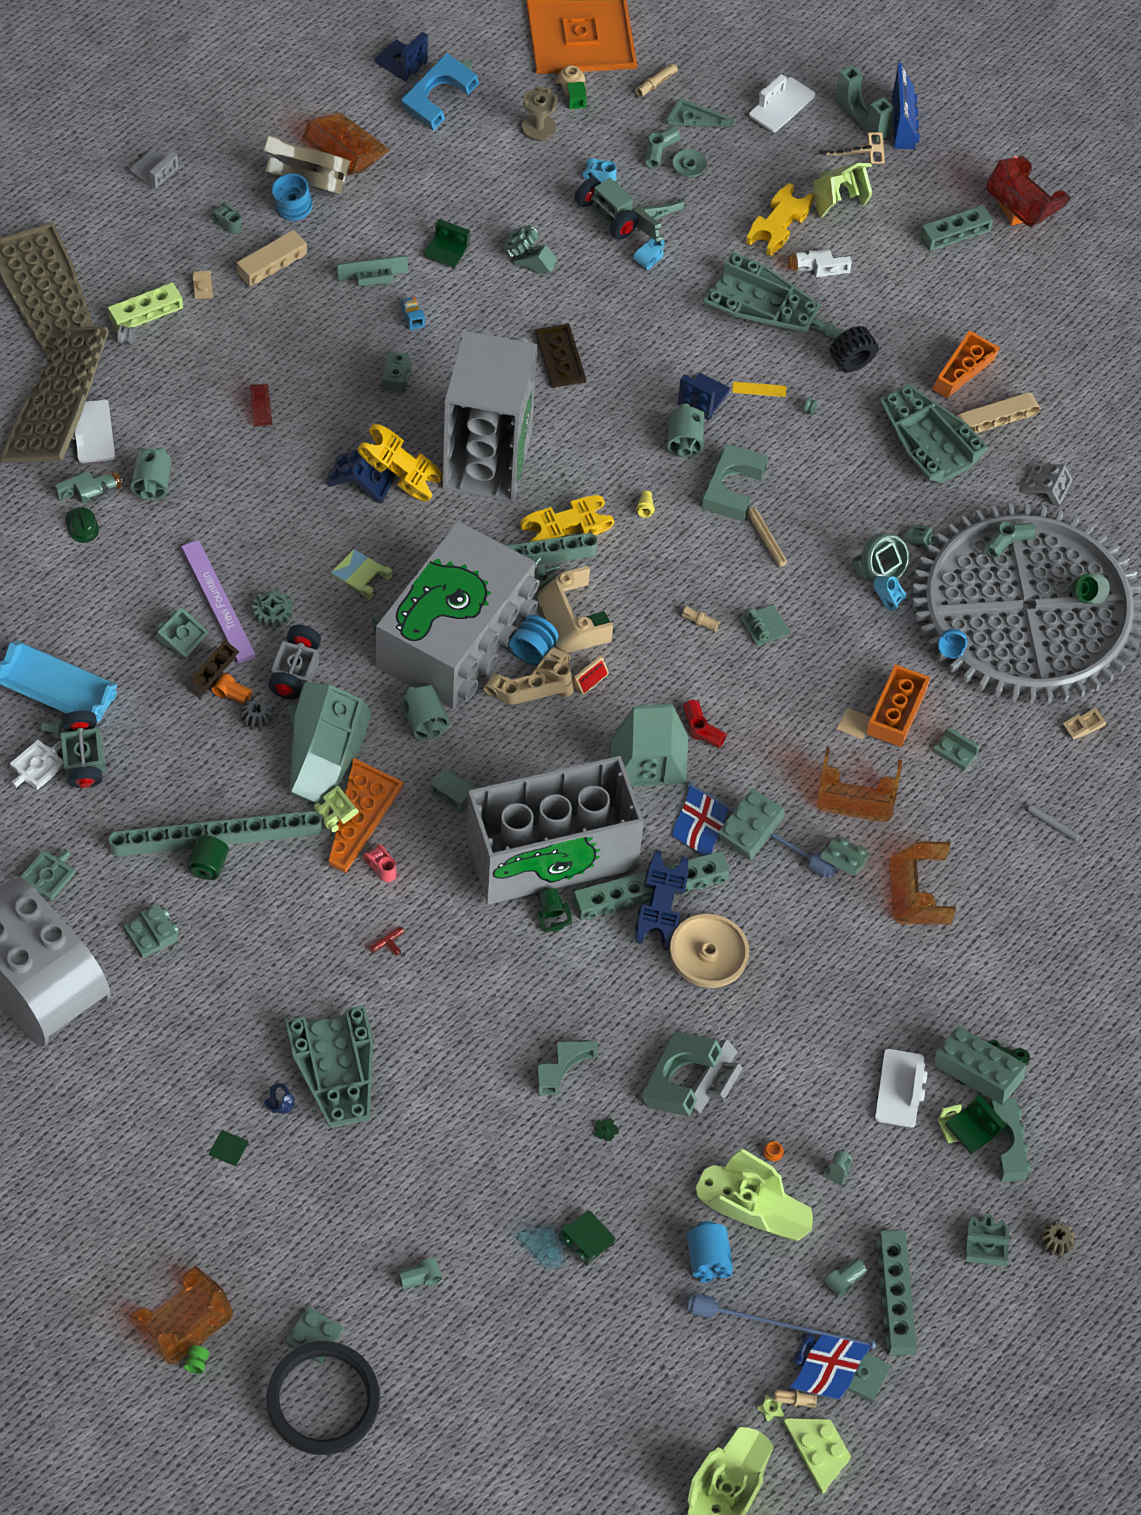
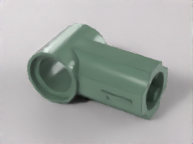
M436 1258L425 1259L417 1266L398 1271L399 1281L403 1290L424 1283L425 1285H433L443 1279Z
M854 1258L839 1271H833L825 1279L824 1283L840 1298L849 1291L852 1284L867 1273V1269L860 1259Z

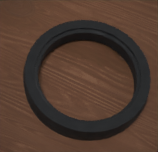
M331 1341L311 1342L292 1350L276 1366L267 1388V1409L271 1422L278 1434L294 1448L314 1455L336 1454L356 1445L371 1429L379 1410V1385L369 1363L354 1349ZM332 1357L339 1359L355 1369L365 1385L367 1404L364 1414L354 1428L339 1437L321 1440L304 1436L287 1422L282 1413L279 1396L286 1376L298 1364L311 1358Z

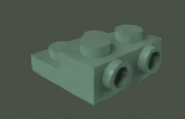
M181 607L178 611L173 610L167 617L169 621L166 624L162 622L156 628L157 634L154 637L167 649H173L185 660L210 632Z
M836 836L831 840L829 847L822 852L820 858L855 876L865 868L871 853L867 852V849L863 846L850 843L845 837Z
M159 904L142 911L140 917L124 924L126 933L142 958L178 941L177 933H179L177 925L174 922H169L168 918L170 916L165 907L161 908Z

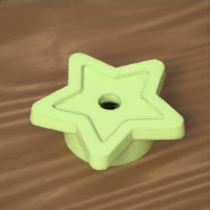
M765 1395L764 1404L757 1407V1410L765 1413L767 1421H770L774 1416H784L780 1409L782 1403L775 1402L774 1398Z

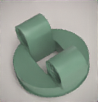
M879 533L868 540L862 554L854 557L852 562L859 578L865 579L869 577L874 581L878 576H894L898 580L907 568L909 554L905 542L899 536L890 533ZM884 552L886 559L893 560L892 563L882 568L878 558V554Z

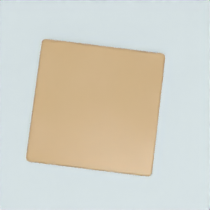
M847 708L837 729L863 740L871 717Z

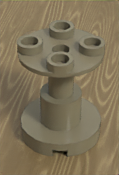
M536 86L534 90H528L524 94L523 106L531 114L522 122V129L526 137L546 141L556 131V123L549 115L557 109L558 97L553 94V90L550 88Z

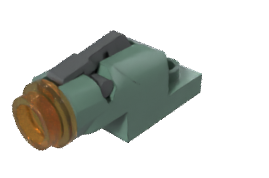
M89 471L55 484V490L59 500L70 498L72 495L77 494L81 503L91 500L97 502L116 492L119 487L123 486V482L118 472H111L93 479Z

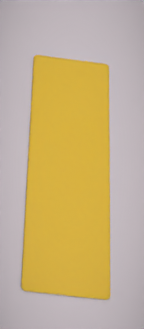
M733 382V393L786 397V386Z

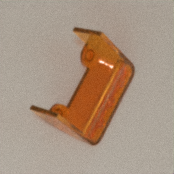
M826 747L817 795V807L821 811L879 822L889 821L893 816L902 760L898 759L895 777H882L878 782L877 789L839 782V770L836 767L827 765L830 747Z
M920 841L891 856L889 872L893 919L897 923L952 925L956 906H936V901L932 894L919 892L917 860H947L950 842Z

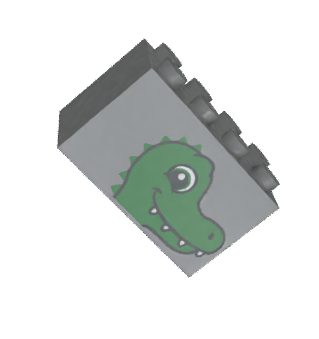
M482 330L476 332L464 331L445 398L443 489L515 502L532 436L537 344L530 343L521 337L512 339L496 337Z
M458 521L377 624L376 668L411 687L418 688L432 685L440 702L451 709H454L461 698L469 701L478 686V681L475 679L481 671L489 674L493 670L498 660L496 651L501 645L509 647L510 638L518 630V627H516L521 618L525 619L528 615H534L537 609L538 601L533 599L539 586V580L534 578L535 561Z
M621 756L468 791L466 839L487 904L638 869L644 820Z

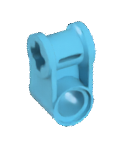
M589 158L586 161L587 167L582 174L584 179L587 180L595 177L601 183L609 178L616 181V164L614 162Z
M651 238L636 251L633 260L647 270L651 269L663 257L664 240L656 242Z
M878 576L874 580V589L880 596L883 605L889 610L895 611L900 601L906 598V593L900 586L897 578L894 576Z

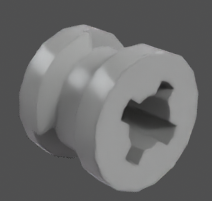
M120 325L118 343L128 342V344L133 345L135 327L126 328L124 325Z

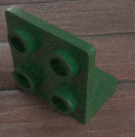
M438 219L435 223V236L424 252V257L456 268L470 245V230Z
M978 1095L966 1109L946 1121L945 1126L965 1149L972 1154L995 1139L1005 1128L1006 1123L985 1099Z

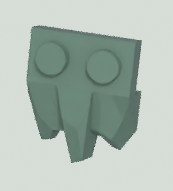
M987 1213L982 1222H979L976 1217L972 1216L968 1224L965 1262L1007 1267L1009 1227L1004 1221L994 1224L993 1216Z

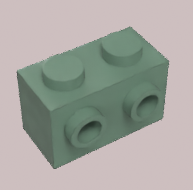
M388 351L382 376V390L403 393L404 386L408 387L409 376H407V373H411L412 362H409L410 354Z

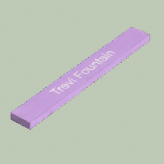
M197 540L183 545L182 551L226 641L239 651L235 657L237 663L255 658V652L200 541Z

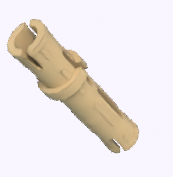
M670 63L653 77L647 78L642 85L635 89L636 94L643 97L648 92L654 91L659 84L677 73V66Z

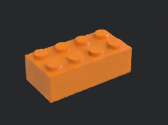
M895 664L869 721L867 735L902 748L927 692L930 677Z

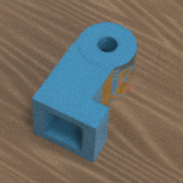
M414 296L401 299V307L409 330L425 327V314L423 310L421 311L417 298ZM420 320L419 323L412 324V321Z

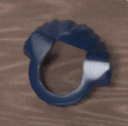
M282 1083L274 1084L270 1089V1098L264 1102L265 1106L272 1113L284 1114L290 1112L295 1105L292 1094L289 1093L286 1085ZM279 1087L285 1091L280 1106L276 1099V1090Z
M804 1333L802 1335L803 1341L800 1349L791 1358L798 1366H804L811 1349L816 1344L812 1333Z

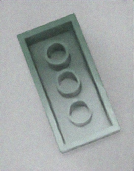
M960 1026L956 1027L936 1051L935 1067L1001 1105L1007 1101L1025 1078V1063Z

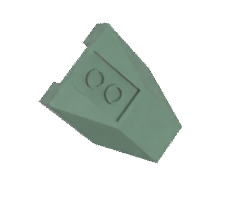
M660 703L657 705L641 704L633 706L611 737L609 758L621 756L631 787L686 783L688 733L673 704Z

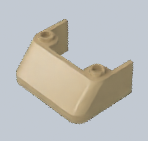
M589 566L558 574L537 596L543 618L550 622L558 632L559 636L554 644L555 648L565 653L612 641L613 623L610 622L594 627L591 619L587 617L575 618L564 592L589 585Z

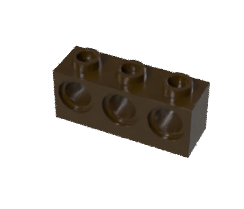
M224 640L192 676L185 687L198 698H201L235 659L239 651Z

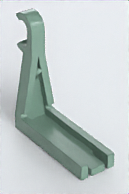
M679 198L678 202L674 204L666 202L665 205L633 209V212L638 217L636 227L656 242L663 240V236L659 234V229H657L662 226L657 219L671 212L683 209L684 200Z

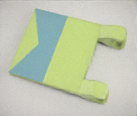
M355 549L331 572L332 576L357 590L368 600L374 597L372 593L374 590L366 585L378 573L387 581L393 577L391 568L380 565Z

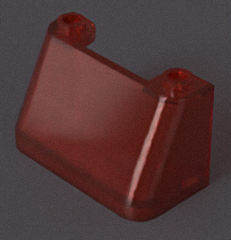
M1023 155L999 160L987 181V191L1025 225L1029 227L1038 225L1065 207L1069 202L1071 196L1065 191L1058 190L1051 197L1029 178L1032 165Z

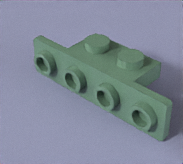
M407 256L338 263L339 281L356 279L358 285L363 287H369L372 284L385 285L389 282H394L393 274L408 272Z

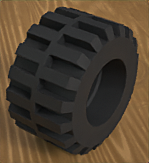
M857 326L847 329L838 335L829 349L839 368L848 373L859 370L870 363L877 355L879 345L866 327Z

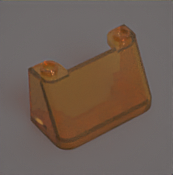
M196 1265L182 1277L184 1290L155 1312L151 1313L149 1309L141 1307L129 1315L132 1324L169 1364L179 1361L188 1354L190 1346L200 1345L226 1325L233 1316V1309L223 1288Z

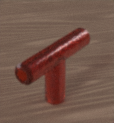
M398 927L369 947L370 951L375 953L387 945L395 956L400 955L401 949L393 940L404 934V929Z

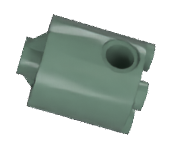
M681 404L679 408L672 410L668 414L667 448L672 454L679 457H693L700 454L704 444V412L690 407L688 404Z
M140 448L138 450L130 485L131 491L136 496L148 500H158L167 494L172 459L166 454L167 451L164 448Z
M433 686L410 687L406 690V695L402 698L400 706L415 737L420 740L438 737L447 729L450 721Z

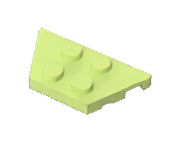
M785 1419L783 1423L821 1493H825L832 1481L848 1463L851 1455L831 1420Z

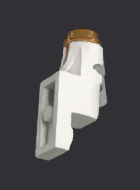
M813 248L788 256V267L790 270L810 271L814 269L816 277L850 273L852 263L850 256L833 259L830 249L818 250Z

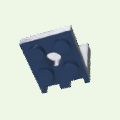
M422 32L408 45L403 44L397 39L394 40L375 57V63L407 82L408 77L412 73L416 74L422 64L426 65L428 63V35ZM396 57H400L401 60L398 61V60H395V58H396Z
M700 372L695 379L684 374L680 379L677 405L688 404L690 407L703 411L704 416H706L705 419L709 420L729 394L730 387Z
M357 449L336 457L335 464L329 471L325 483L332 487L354 480L377 503H381L396 474L388 468L382 473L366 462ZM373 474L376 475L377 481H375Z

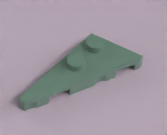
M680 98L667 118L666 124L732 127L734 119Z

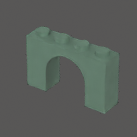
M854 65L839 71L835 100L866 133H882L883 139L890 136L894 107L883 97L871 103L869 109L861 94L863 75ZM871 135L875 142L879 141L878 135Z
M727 444L725 450L720 451L719 464L715 463L712 472L714 475L709 477L706 486L708 489L703 491L700 501H703L702 509L744 522L750 508L751 498L728 490L722 481L727 476L733 474H741L761 481L767 468L768 456Z
M674 1032L672 1038L668 1041L666 1050L659 1059L655 1071L652 1072L647 1086L643 1089L641 1097L647 1107L690 1116L697 1098L691 1088L670 1084L671 1077L675 1071L687 1064L715 1067L723 1052L717 1040Z

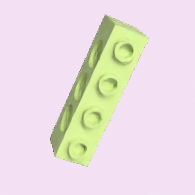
M174 283L163 285L160 288L147 291L144 294L131 297L126 301L108 307L109 319L117 332L120 325H124L126 328L135 327L182 309V296Z

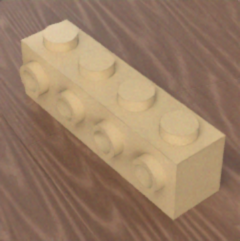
M292 230L238 261L237 274L249 287L260 283L278 270L289 266L297 259L303 258L307 254L306 242L295 230Z

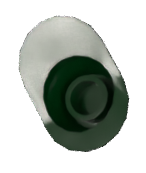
M77 507L67 513L65 517L66 525L72 539L76 542L89 543L98 536L99 526L91 510Z
M1084 574L1074 579L1072 585L1068 586V589L1072 591V595L1081 603L1100 604L1107 599L1110 586L1108 580L1102 575Z

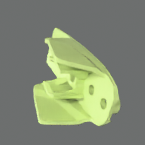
M871 163L849 164L819 174L820 178L813 181L812 185L814 186L813 195H815L814 200L820 218L824 217L828 210L837 201L841 200L839 194L840 183L848 188L850 198L857 196L862 205L867 204L872 196V190L866 167H872Z
M744 1149L738 1150L726 1166L713 1165L706 1168L696 1186L697 1197L707 1206L725 1216L760 1230L797 1241L805 1237L812 1229L813 1215L811 1207L786 1195L781 1175L776 1172L774 1167ZM724 1191H729L730 1194L726 1195Z
M739 1427L723 1450L717 1447L716 1450L710 1452L692 1479L688 1496L690 1506L688 1515H746L763 1483L764 1470L774 1448L771 1441L760 1431ZM712 1509H718L719 1513L712 1512Z

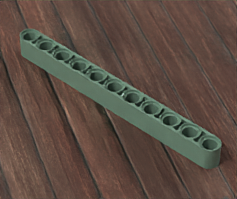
M307 811L117 831L109 836V847L113 855L125 856L192 849L197 838L194 835L212 836L220 839L227 845L314 836L322 831V817L319 812Z

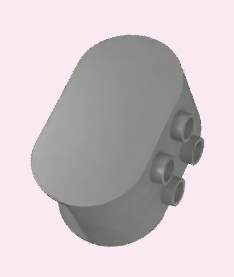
M14 876L0 886V1006L33 1043L44 1047L48 1044V1037L96 1002H107L111 997V992L103 971L86 945L33 886L23 878Z

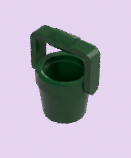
M547 889L538 894L541 911L537 915L543 932L554 933L572 924L569 906L567 902L562 903L557 889ZM566 912L568 920L555 923L547 928L545 927L543 919L558 917Z

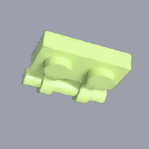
M336 786L323 796L326 801L324 804L317 803L314 805L316 812L321 814L324 825L331 829L332 832H336L339 828L337 821L341 820L344 824L359 813L339 786ZM333 810L334 812L331 815H329V811Z

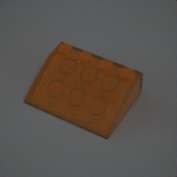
M341 112L309 120L302 136L310 146L315 147L317 150L349 160L350 164L347 174L350 175L363 172L390 151L388 147Z

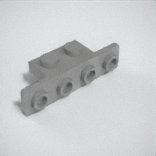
M723 1040L720 1045L723 1052L715 1067L708 1066L693 1090L697 1098L693 1110L698 1114H701L709 1099L724 1100L743 1069L739 1063H731L737 1054V1050L728 1040Z

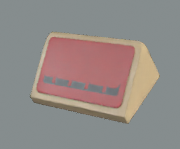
M601 655L574 676L573 687L580 694L584 695L609 674Z

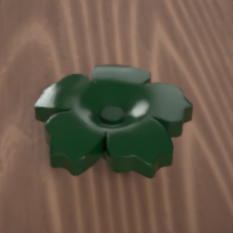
M611 1118L605 1119L604 1123L598 1120L595 1128L597 1130L595 1131L596 1137L603 1139L605 1136L606 1142L612 1141L614 1135L619 1134V1128L617 1125H613L614 1120Z

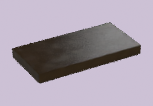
M570 324L535 329V336L551 388L586 383V376Z

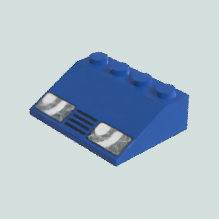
M902 63L897 65L892 93L894 149H915L916 143H919V132H916L919 127V120L916 119L918 107H915V104H917V94H914V86Z

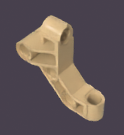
M552 648L539 663L532 675L512 680L499 674H493L483 689L491 697L510 705L555 694L568 697L574 691L571 670L568 665L570 655L557 648Z

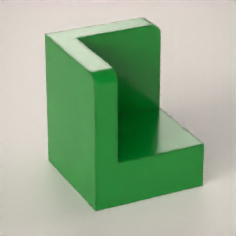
M584 82L568 83L569 109L586 108L587 95Z

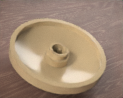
M699 914L686 919L676 928L670 943V958L676 971L688 982L700 987L718 988L734 982L741 976L748 962L749 945L743 931L731 920L715 914Z

